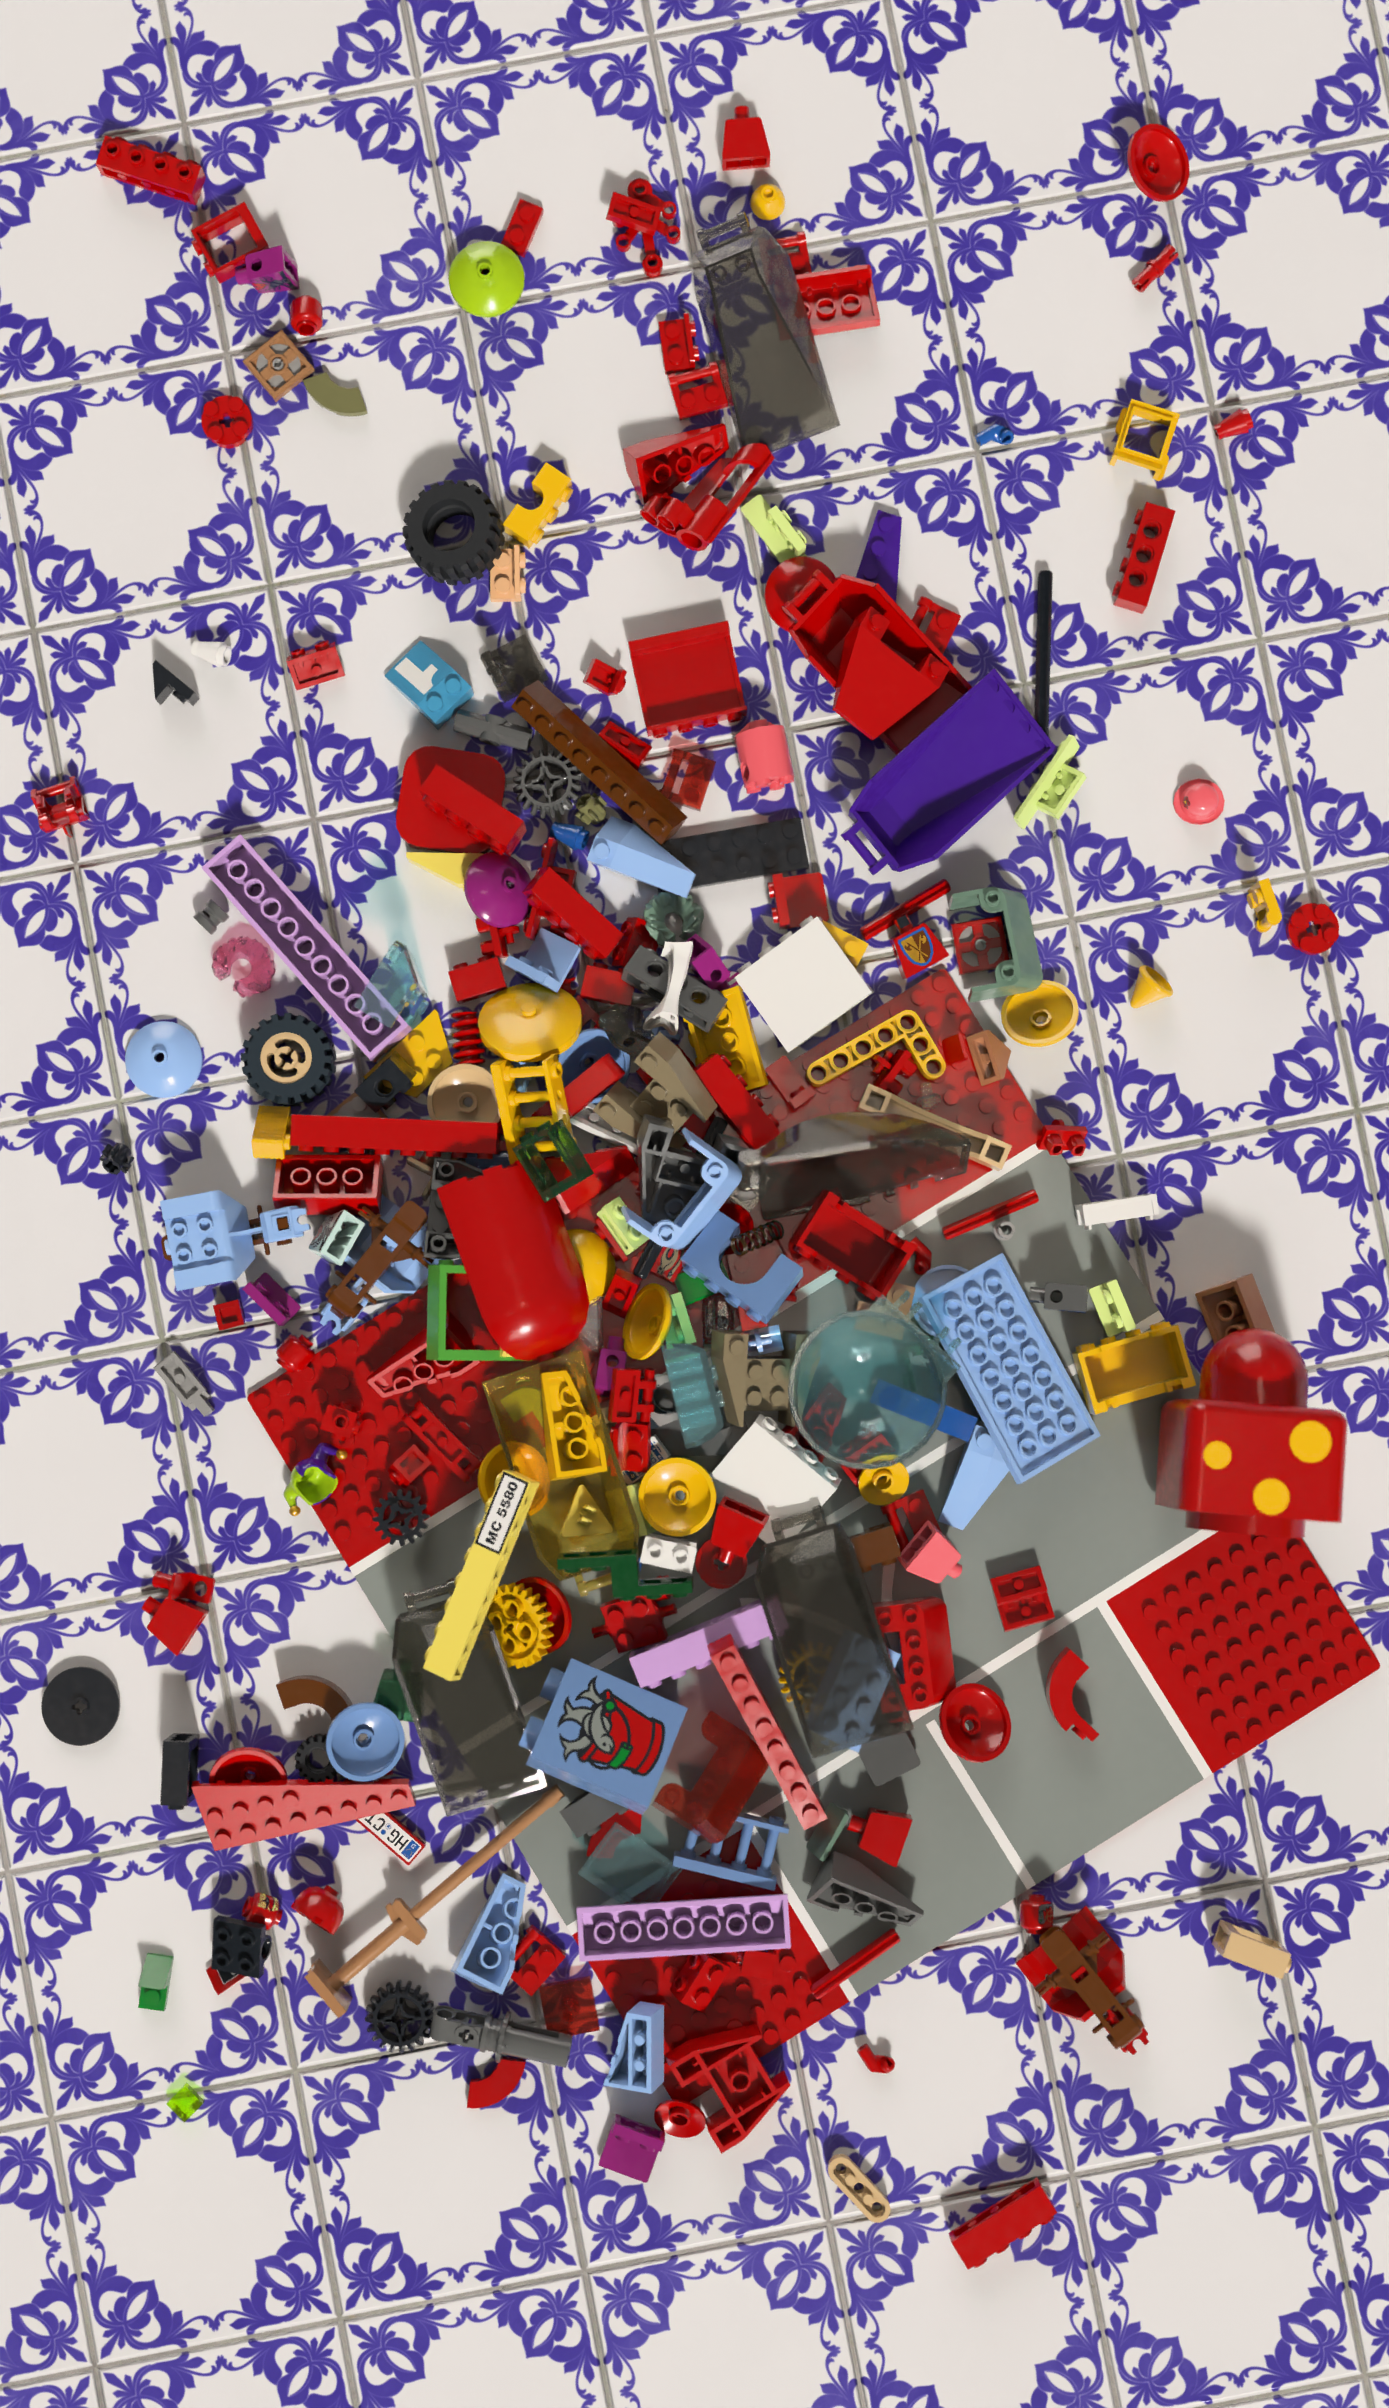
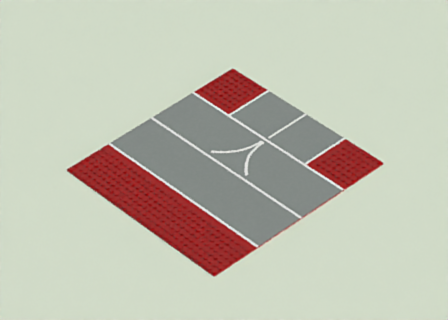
M945 969L938 970L790 1062L809 1087L810 1084L806 1079V1072L813 1062L905 1010L914 1011L919 1016L943 1057L946 1068L944 1073L935 1080L924 1078L918 1068L910 1077L900 1071L895 1079L903 1084V1088L897 1096L941 1118L1012 1145L1002 1170L996 1171L858 1111V1105L867 1085L873 1084L878 1077L873 1072L877 1063L872 1058L823 1086L815 1087L811 1085L816 1092L815 1097L795 1111H793L769 1076H766L769 1085L748 1091L751 1096L753 1094L758 1096L764 1104L761 1107L766 1115H773L780 1124L777 1128L781 1132L777 1138L759 1153L752 1152L749 1147L746 1153L748 1156L760 1161L765 1170L770 1174V1179L762 1193L749 1204H742L731 1196L724 1202V1204L733 1203L745 1208L752 1216L755 1228L818 1197L823 1189L830 1191L838 1187L846 1203L887 1230L895 1233L903 1240L910 1242L917 1236L932 1252L931 1269L941 1265H956L971 1270L1003 1253L1028 1301L1030 1287L1045 1288L1046 1283L1088 1286L1089 1290L1116 1279L1137 1327L1135 1329L1140 1328L1142 1333L1151 1330L1149 1325L1165 1321L1105 1223L1091 1225V1230H1085L1084 1225H1077L1075 1205L1090 1203L1091 1201L1062 1154L1050 1155L1047 1150H1038L1036 1142L1042 1136L1043 1124L1008 1068L1006 1069L1004 1079L981 1086L966 1037L984 1030ZM902 1017L900 1019L903 1028H913L914 1022L910 1017ZM882 1029L878 1032V1037L881 1041L889 1042L892 1036L888 1030ZM962 1033L969 1057L965 1061L948 1064L941 1042L943 1039ZM901 1040L877 1055L883 1057L887 1050L894 1055L898 1048L902 1050H907ZM914 1040L913 1046L917 1051L922 1052L926 1050L927 1045L924 1040ZM859 1042L856 1044V1051L861 1055H866L869 1053V1046L864 1042ZM836 1055L833 1058L835 1066L843 1068L847 1065L845 1056ZM929 1061L926 1064L929 1073L936 1074L939 1072L940 1067L937 1062ZM814 1068L811 1070V1076L813 1079L820 1081L825 1078V1072L821 1068ZM718 1108L713 1111L714 1117L718 1116L727 1121ZM728 1122L723 1134L742 1139ZM682 1129L678 1130L677 1132H679L684 1137L683 1133L681 1132ZM687 1141L682 1146L693 1153L697 1151ZM636 1156L634 1159L638 1165V1156ZM630 1173L573 1211L563 1215L562 1218L566 1230L583 1229L597 1234L594 1229L597 1225L595 1219L598 1218L597 1213L603 1206L619 1196L628 1209L642 1218L641 1199L639 1195L635 1194L637 1187H640V1183L630 1180ZM1034 1189L1039 1197L1037 1203L949 1240H946L942 1233V1227L1029 1190ZM999 1221L1011 1222L1015 1227L1012 1238L1007 1241L998 1240L993 1232L996 1223ZM1001 1227L1002 1233L1007 1235V1227ZM765 1228L764 1233L767 1236V1240L771 1241L772 1237L769 1230ZM758 1231L761 1243H765L763 1233ZM754 1234L753 1242L755 1246H758L759 1242ZM607 1238L603 1239L609 1247L612 1246ZM773 1240L772 1243L767 1242L765 1246H760V1248L778 1245L776 1260L781 1253L784 1255L777 1240ZM750 1243V1244L748 1245V1248H749V1249H752L753 1246H752V1244ZM644 1250L625 1263L622 1259L616 1261L614 1258L615 1273L620 1268L633 1274V1270ZM914 1252L896 1279V1283L914 1287L922 1276L914 1271L916 1257ZM724 1254L721 1260L731 1280L727 1257ZM811 1257L798 1264L803 1268V1277L799 1281L800 1285L795 1293L797 1302L784 1301L768 1322L767 1327L779 1325L782 1343L783 1330L809 1331L820 1335L819 1361L801 1409L826 1382L832 1384L847 1399L837 1428H834L829 1451L825 1453L822 1462L825 1467H830L837 1472L841 1479L838 1488L781 1554L757 1537L746 1554L748 1563L745 1575L730 1588L716 1589L707 1585L696 1570V1556L692 1574L642 1563L641 1579H652L659 1575L662 1577L665 1575L669 1577L693 1576V1593H688V1596L681 1598L671 1596V1599L656 1602L659 1607L675 1603V1607H677V1614L664 1617V1626L668 1636L775 1594L788 1627L783 1630L784 1635L772 1640L768 1636L760 1639L758 1646L747 1650L743 1646L739 1650L825 1810L829 1803L833 1802L847 1810L849 1818L853 1814L865 1819L869 1808L911 1815L913 1821L897 1867L889 1865L858 1846L857 1841L860 1834L847 1830L849 1818L828 1856L836 1851L858 1860L924 1910L923 1916L912 1926L880 1921L877 1915L863 1914L862 1917L855 1916L854 1910L839 1908L838 1912L830 1911L807 1902L808 1893L823 1862L806 1847L818 1824L806 1830L803 1829L712 1659L711 1664L697 1670L694 1666L687 1669V1674L680 1678L672 1680L670 1676L663 1679L662 1684L649 1690L647 1686L642 1688L688 1709L649 1807L642 1814L641 1834L629 1835L622 1839L615 1848L613 1858L586 1856L591 1836H588L586 1833L577 1838L560 1814L564 1807L576 1797L586 1792V1790L526 1765L531 1750L519 1746V1742L530 1716L532 1715L544 1721L552 1704L551 1701L539 1696L551 1667L565 1672L572 1658L640 1687L629 1660L630 1652L636 1649L618 1654L614 1641L609 1634L595 1639L591 1631L593 1627L605 1624V1619L600 1609L601 1604L618 1599L613 1598L611 1567H607L604 1571H591V1568H580V1571L575 1573H566L564 1569L558 1570L557 1568L559 1553L638 1548L639 1558H641L645 1536L622 1541L608 1491L627 1486L628 1484L621 1475H613V1466H610V1455L613 1451V1442H610V1431L617 1422L605 1424L600 1414V1402L610 1398L595 1395V1383L601 1349H607L609 1336L623 1338V1327L626 1315L622 1318L601 1308L607 1292L600 1299L589 1304L587 1321L578 1338L564 1349L553 1353L555 1358L542 1363L539 1362V1359L532 1361H481V1363L461 1376L451 1378V1376L437 1379V1383L429 1385L427 1382L413 1386L412 1390L382 1398L366 1380L427 1326L428 1285L317 1352L302 1372L294 1371L290 1373L286 1371L249 1394L247 1400L291 1473L300 1461L311 1457L320 1443H329L339 1449L347 1450L348 1455L343 1460L338 1459L336 1455L329 1456L327 1465L338 1478L337 1487L325 1501L311 1506L505 1826H509L555 1784L564 1792L565 1796L552 1808L547 1809L519 1833L514 1840L578 1946L577 1907L773 1894L788 1895L791 1948L776 1949L772 1981L740 1975V1966H736L738 1952L708 1953L726 1962L731 1969L704 2013L680 2003L670 1991L674 1979L682 1970L689 1955L588 1961L623 2020H625L627 2012L639 2001L664 2005V2082L662 2084L671 2099L691 2102L713 2088L704 2074L682 2088L668 2065L666 2053L687 2040L756 2023L763 2038L752 2044V2047L758 2057L761 2058L1380 1668L1378 1659L1302 1538L1250 1535L1185 1527V1510H1177L1155 1504L1161 1408L1166 1402L1173 1399H1199L1200 1375L1190 1359L1189 1363L1196 1386L1186 1389L1180 1388L1172 1392H1165L1123 1404L1117 1408H1109L1108 1411L1096 1415L1090 1414L1101 1435L1100 1437L1021 1484H1016L1009 1471L966 1527L960 1530L941 1523L938 1519L966 1441L869 1403L878 1379H882L977 1417L976 1425L986 1428L958 1374L954 1373L942 1377L940 1371L937 1373L933 1372L930 1361L935 1359L933 1353L944 1349L939 1338L929 1335L917 1324L911 1309L904 1338L851 1326L857 1301L882 1306L883 1300L876 1297L873 1301L856 1290L857 1284L852 1281L848 1284L835 1277L837 1273L835 1270L828 1267L825 1271L814 1264L815 1258ZM682 1266V1268H681V1270L679 1271L678 1274L684 1272V1271H683V1268H684L683 1266ZM650 1272L646 1279H641L635 1296L643 1287L651 1283L664 1286L669 1296L679 1293L675 1282L671 1283ZM447 1273L446 1313L449 1311L463 1325L476 1350H500V1346L490 1335L481 1316L467 1274ZM718 1292L685 1306L696 1342L669 1350L666 1341H664L653 1355L644 1360H636L627 1355L626 1368L641 1370V1377L644 1376L645 1369H654L655 1374L671 1375L693 1356L711 1350V1344L706 1343V1299H710L709 1305L712 1309L720 1310L724 1306L726 1296ZM1054 1292L1051 1296L1052 1301L1060 1302L1063 1298L1062 1293ZM1089 1292L1086 1313L1046 1310L1042 1303L1029 1302L1088 1410L1072 1353L1076 1352V1346L1086 1343H1094L1097 1346L1101 1344V1339L1108 1337ZM729 1304V1330L745 1332L741 1331L737 1308ZM1125 1332L1113 1335L1116 1340L1126 1337ZM782 1351L757 1356H782ZM610 1361L608 1362V1366L616 1367L617 1362ZM574 1365L578 1368L579 1373L584 1372L586 1388L581 1389L580 1401L594 1418L592 1425L604 1444L608 1471L550 1481L549 1494L543 1506L535 1514L525 1518L498 1585L516 1583L523 1578L531 1576L542 1577L554 1583L566 1597L571 1610L572 1625L569 1637L559 1649L542 1656L541 1661L525 1668L524 1666L517 1669L515 1665L509 1668L507 1661L499 1663L500 1655L491 1656L493 1648H485L488 1640L481 1639L485 1630L480 1629L461 1679L455 1681L446 1680L423 1668L426 1661L424 1660V1655L433 1644L435 1639L434 1631L437 1624L444 1617L446 1612L444 1611L445 1603L453 1595L456 1587L454 1586L455 1579L465 1565V1554L472 1547L476 1538L474 1536L475 1529L485 1516V1504L478 1489L479 1470L471 1476L472 1479L466 1484L401 1418L406 1413L409 1414L415 1408L414 1405L421 1400L481 1461L494 1447L502 1443L516 1441L534 1447L540 1452L547 1463L544 1428L533 1411L514 1422L500 1400L511 1391L522 1386H535L541 1389V1373L551 1372L553 1368ZM716 1376L702 1381L720 1429L732 1425L726 1420ZM341 1402L356 1406L355 1411L361 1413L359 1419L363 1420L359 1434H354L353 1438H346L345 1441L331 1438V1432L321 1430L320 1427L328 1404L332 1403L340 1406ZM744 1411V1420L748 1429L760 1413L765 1417L773 1419L780 1430L786 1426V1424L778 1422V1411ZM422 1415L416 1422L422 1426L427 1419ZM342 1417L340 1423L345 1426L346 1421ZM874 1425L898 1455L895 1460L901 1462L907 1469L909 1485L903 1496L920 1489L924 1490L942 1534L961 1554V1559L958 1563L962 1565V1572L957 1578L946 1575L940 1583H935L906 1571L898 1559L897 1562L882 1566L880 1563L871 1565L872 1570L862 1574L850 1571L840 1539L864 1532L863 1529L889 1522L886 1514L883 1515L880 1507L883 1505H874L867 1502L861 1496L859 1489L833 1458V1455L838 1452L840 1447L854 1440L862 1430ZM415 1444L432 1463L404 1489L401 1485L397 1486L392 1482L387 1470L403 1453ZM726 1455L682 1456L680 1458L695 1461L710 1474ZM464 1457L458 1464L464 1469L470 1462ZM643 1475L641 1478H639L637 1481H635L634 1483H637V1482H639V1481H642L644 1475ZM579 1485L586 1487L612 1526V1533L564 1538L560 1535ZM398 1489H402L403 1495H406L409 1490L413 1491L412 1498L414 1499L420 1495L421 1500L419 1504L428 1505L423 1512L430 1514L429 1518L424 1519V1522L429 1525L428 1528L420 1529L423 1536L420 1538L414 1535L415 1542L413 1544L406 1539L404 1546H400L399 1540L390 1545V1537L382 1540L381 1536L384 1532L382 1530L375 1531V1528L379 1526V1522L372 1521V1518L379 1516V1513L374 1511V1507H382L379 1499L385 1498L388 1500L387 1493L390 1491L397 1496ZM678 1490L676 1493L677 1498L683 1500L685 1494L683 1491ZM399 1500L401 1501L403 1506L408 1508L413 1507L411 1503L404 1500ZM716 1502L712 1517L700 1530L687 1536L670 1537L697 1542V1555L703 1543L712 1537L719 1504ZM390 1505L385 1511L384 1520L390 1516ZM900 1507L896 1509V1513L910 1542L914 1534L903 1508ZM397 1511L398 1516L391 1523L402 1521L405 1524L404 1520L412 1513L401 1514ZM418 1515L413 1517L411 1523L413 1530L417 1526ZM392 1527L389 1529L395 1534L403 1535L397 1528ZM659 1531L653 1532V1533L665 1535V1534H663V1533H661V1532H659ZM714 1559V1564H717L720 1570H723L724 1565H729L721 1562L719 1559ZM1040 1565L1055 1618L1004 1632L990 1579ZM937 1596L944 1601L947 1607L956 1687L967 1683H977L993 1690L1003 1700L1008 1709L1011 1719L1010 1740L1005 1750L998 1757L983 1763L970 1762L956 1755L943 1738L939 1724V1712L942 1703L924 1709L883 1714L878 1706L869 1727L870 1731L878 1727L879 1723L886 1718L893 1717L894 1719L899 1717L920 1759V1765L881 1786H875L856 1751L803 1727L809 1711L804 1712V1703L796 1709L794 1707L796 1698L791 1702L786 1700L790 1692L782 1693L780 1690L787 1683H779L778 1678L786 1676V1674L779 1672V1667L788 1668V1665L782 1659L784 1657L789 1660L793 1659L789 1653L791 1649L796 1654L800 1653L798 1644H802L804 1649L808 1650L807 1644L809 1641L813 1642L814 1649L817 1648L819 1642H822L824 1644L823 1651L829 1645L832 1646L833 1652L830 1655L832 1656L839 1645L844 1631L848 1630L901 1654L887 1686L904 1684L905 1678L899 1631L889 1633L877 1631L872 1625L867 1603ZM1066 1646L1089 1666V1669L1078 1679L1073 1688L1072 1702L1076 1712L1099 1733V1736L1093 1742L1088 1737L1082 1740L1072 1730L1075 1726L1074 1724L1065 1731L1053 1717L1047 1703V1675L1052 1663ZM810 1657L815 1667H827L830 1665V1662L822 1657ZM803 1661L796 1666L793 1673V1681L803 1674ZM808 1666L810 1677H807V1680H811L818 1689L817 1677H820V1674H816ZM812 1687L795 1689L805 1697L813 1698L817 1695ZM965 1723L966 1729L969 1730L968 1724ZM693 1797H699L708 1800L709 1805L769 1819V1816L785 1819L784 1823L789 1825L788 1834L779 1832L770 1869L777 1878L775 1891L672 1866L674 1851H681V1848L685 1846L693 1811L686 1809L687 1799L693 1800ZM703 1813L694 1849L697 1856L706 1858V1855L710 1854L718 1820L717 1816ZM728 1819L720 1853L721 1862L731 1864L732 1861H735L744 1823ZM753 1827L745 1861L747 1868L757 1870V1867H760L769 1829ZM891 1928L896 1930L900 1936L899 1943L820 1999H817L810 1990L812 1984Z

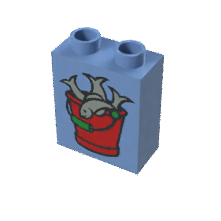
M572 1658L565 1672L551 1667L539 1696L551 1701L552 1704L544 1721L532 1715L530 1716L519 1742V1746L531 1750L526 1765L642 1815L649 1807L688 1708Z

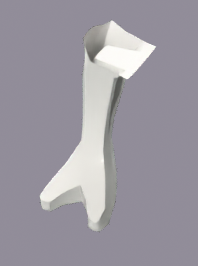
M665 941L661 956L668 960L667 990L661 1003L646 1018L643 1024L644 1030L663 1026L670 1035H677L679 995L688 971L693 950L692 941Z

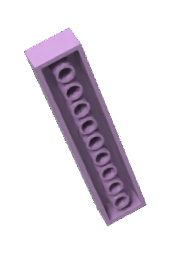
M241 834L201 867L373 1063L413 1030Z

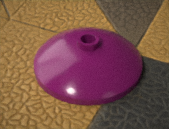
M489 852L479 856L469 865L464 878L465 896L472 911L483 922L498 928L515 926L522 922L532 909L527 901L528 897L522 893L531 879L525 868L516 859L504 853L501 856L496 852Z

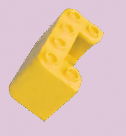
M1163 1321L1149 1325L1151 1329L1149 1331L1141 1333L1139 1328L1125 1332V1338L1116 1340L1115 1336L1101 1339V1344L1097 1346L1094 1343L1076 1346V1352L1072 1353V1357L1089 1413L1096 1415L1108 1411L1109 1408H1117L1123 1404L1165 1392H1172L1180 1388L1186 1389L1196 1386L1179 1325H1170V1321Z

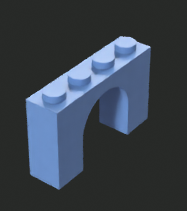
M718 1210L682 1256L683 1271L694 1279L698 1277L705 1282L704 1286L713 1293L719 1291L726 1296L725 1300L733 1307H742L747 1311L746 1315L757 1323L762 1321L767 1325L803 1277V1268L781 1253L769 1271L759 1281L751 1284H738L729 1280L722 1273L720 1262L722 1256L731 1245L732 1237L740 1234V1227L738 1223Z

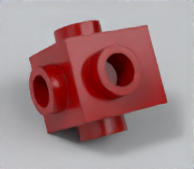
M341 1402L340 1406L332 1403L328 1404L320 1429L331 1432L330 1437L336 1440L345 1441L346 1438H353L354 1434H359L363 1420L359 1419L361 1413L355 1411L356 1406ZM342 1417L346 1421L345 1426L340 1423Z

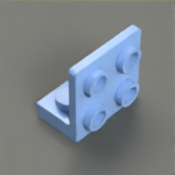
M541 928L526 956H520L518 960L509 955L505 965L532 981L558 993L581 951V947Z

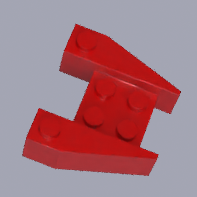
M756 2023L687 2040L665 2054L668 2065L682 2088L705 2074L724 2105L722 2109L706 2118L708 2132L721 2154L743 2141L790 2087V2082L784 2070L772 2078L770 2077L752 2047V2044L763 2038Z

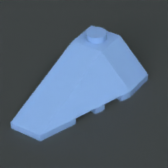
M613 816L610 817L595 836L587 860L594 865L686 899L696 876L695 873L635 824Z
M975 1424L970 1440L964 1446L938 1519L941 1523L963 1530L1009 1472L987 1428Z
M505 1873L501 1874L451 1969L453 1973L501 1995L503 1994L514 1971V1959L519 1938L518 1930L520 1917L522 1916L526 1884Z

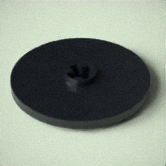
M90 1667L70 1668L58 1674L48 1684L41 1704L43 1720L48 1730L64 1743L75 1746L93 1744L108 1735L114 1728L120 1713L119 1693L111 1679L101 1671ZM80 1699L82 1704H87V1708L82 1713H80L79 1708H75V1704Z

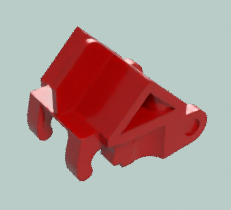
M76 776L70 777L68 781L41 790L36 788L31 790V799L37 809L39 827L46 833L63 828L65 834L72 838L73 834L70 825L90 819ZM64 793L65 802L54 806L47 803V798Z

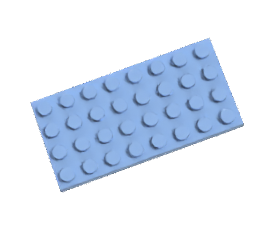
M1003 1253L918 1298L921 1307L1016 1484L1025 1482L1101 1436Z

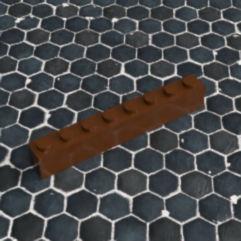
M539 680L522 689L511 706L512 709L567 759L569 758L573 765L659 844H663L677 833L688 818L680 809Z

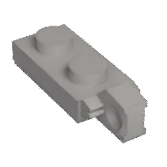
M172 1351L153 1367L185 1407H189L192 1411L197 1408L204 1417L209 1416L215 1410L207 1400L211 1395L207 1392L206 1387L176 1351Z

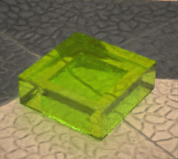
M186 2082L166 2104L185 2123L205 2101Z

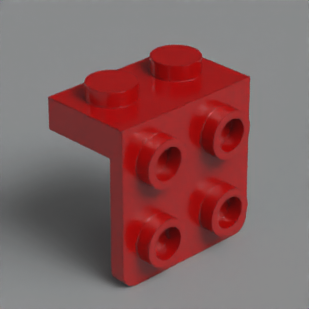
M816 872L783 877L782 873L772 875L771 882L767 883L769 898L774 897L775 907L771 908L773 923H778L779 930L800 927L799 924L810 916L813 918L821 917L822 921L826 922L829 920L821 873Z

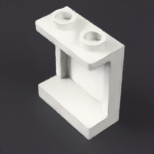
M651 1533L645 1536L640 1563L692 1574L697 1542Z

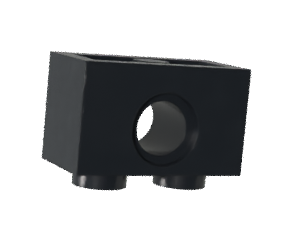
M395 1051L354 1092L375 1113L382 1107L387 1110L397 1100L394 1096L399 1091L404 1094L414 1085L411 1080L417 1073ZM382 1080H388L392 1084V1088L385 1087Z

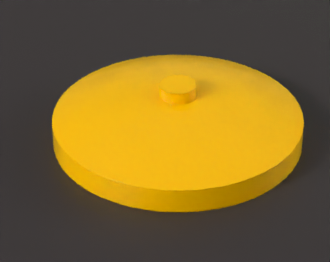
M524 983L508 987L493 995L480 1011L478 1026L482 1042L495 1055L516 1062H538L545 1060L551 1054L559 1055L576 1042L582 1029V1015L578 1002L567 991L560 988L558 993L538 983Z

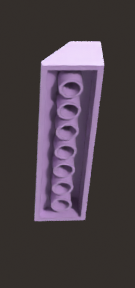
M787 1894L577 1907L580 1962L791 1948Z

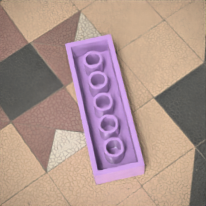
M771 1594L670 1635L666 1640L631 1651L629 1660L640 1688L647 1686L649 1690L661 1685L662 1680L671 1676L672 1680L686 1675V1670L695 1666L698 1670L710 1665L711 1658L707 1645L731 1633L738 1648L744 1646L745 1650L758 1646L760 1639L769 1636V1639L772 1640L784 1635L783 1630L788 1627L775 1594Z

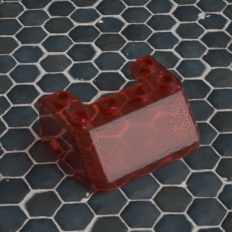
M710 1710L702 1723L701 1732L706 1740L718 1747L717 1751L691 1792L676 1783H668L661 1788L652 1806L708 1843L717 1844L727 1836L768 1769L769 1764L755 1741L744 1731Z

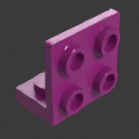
M616 2114L599 2160V2166L647 2183L658 2152L662 2151L665 2143V2132Z

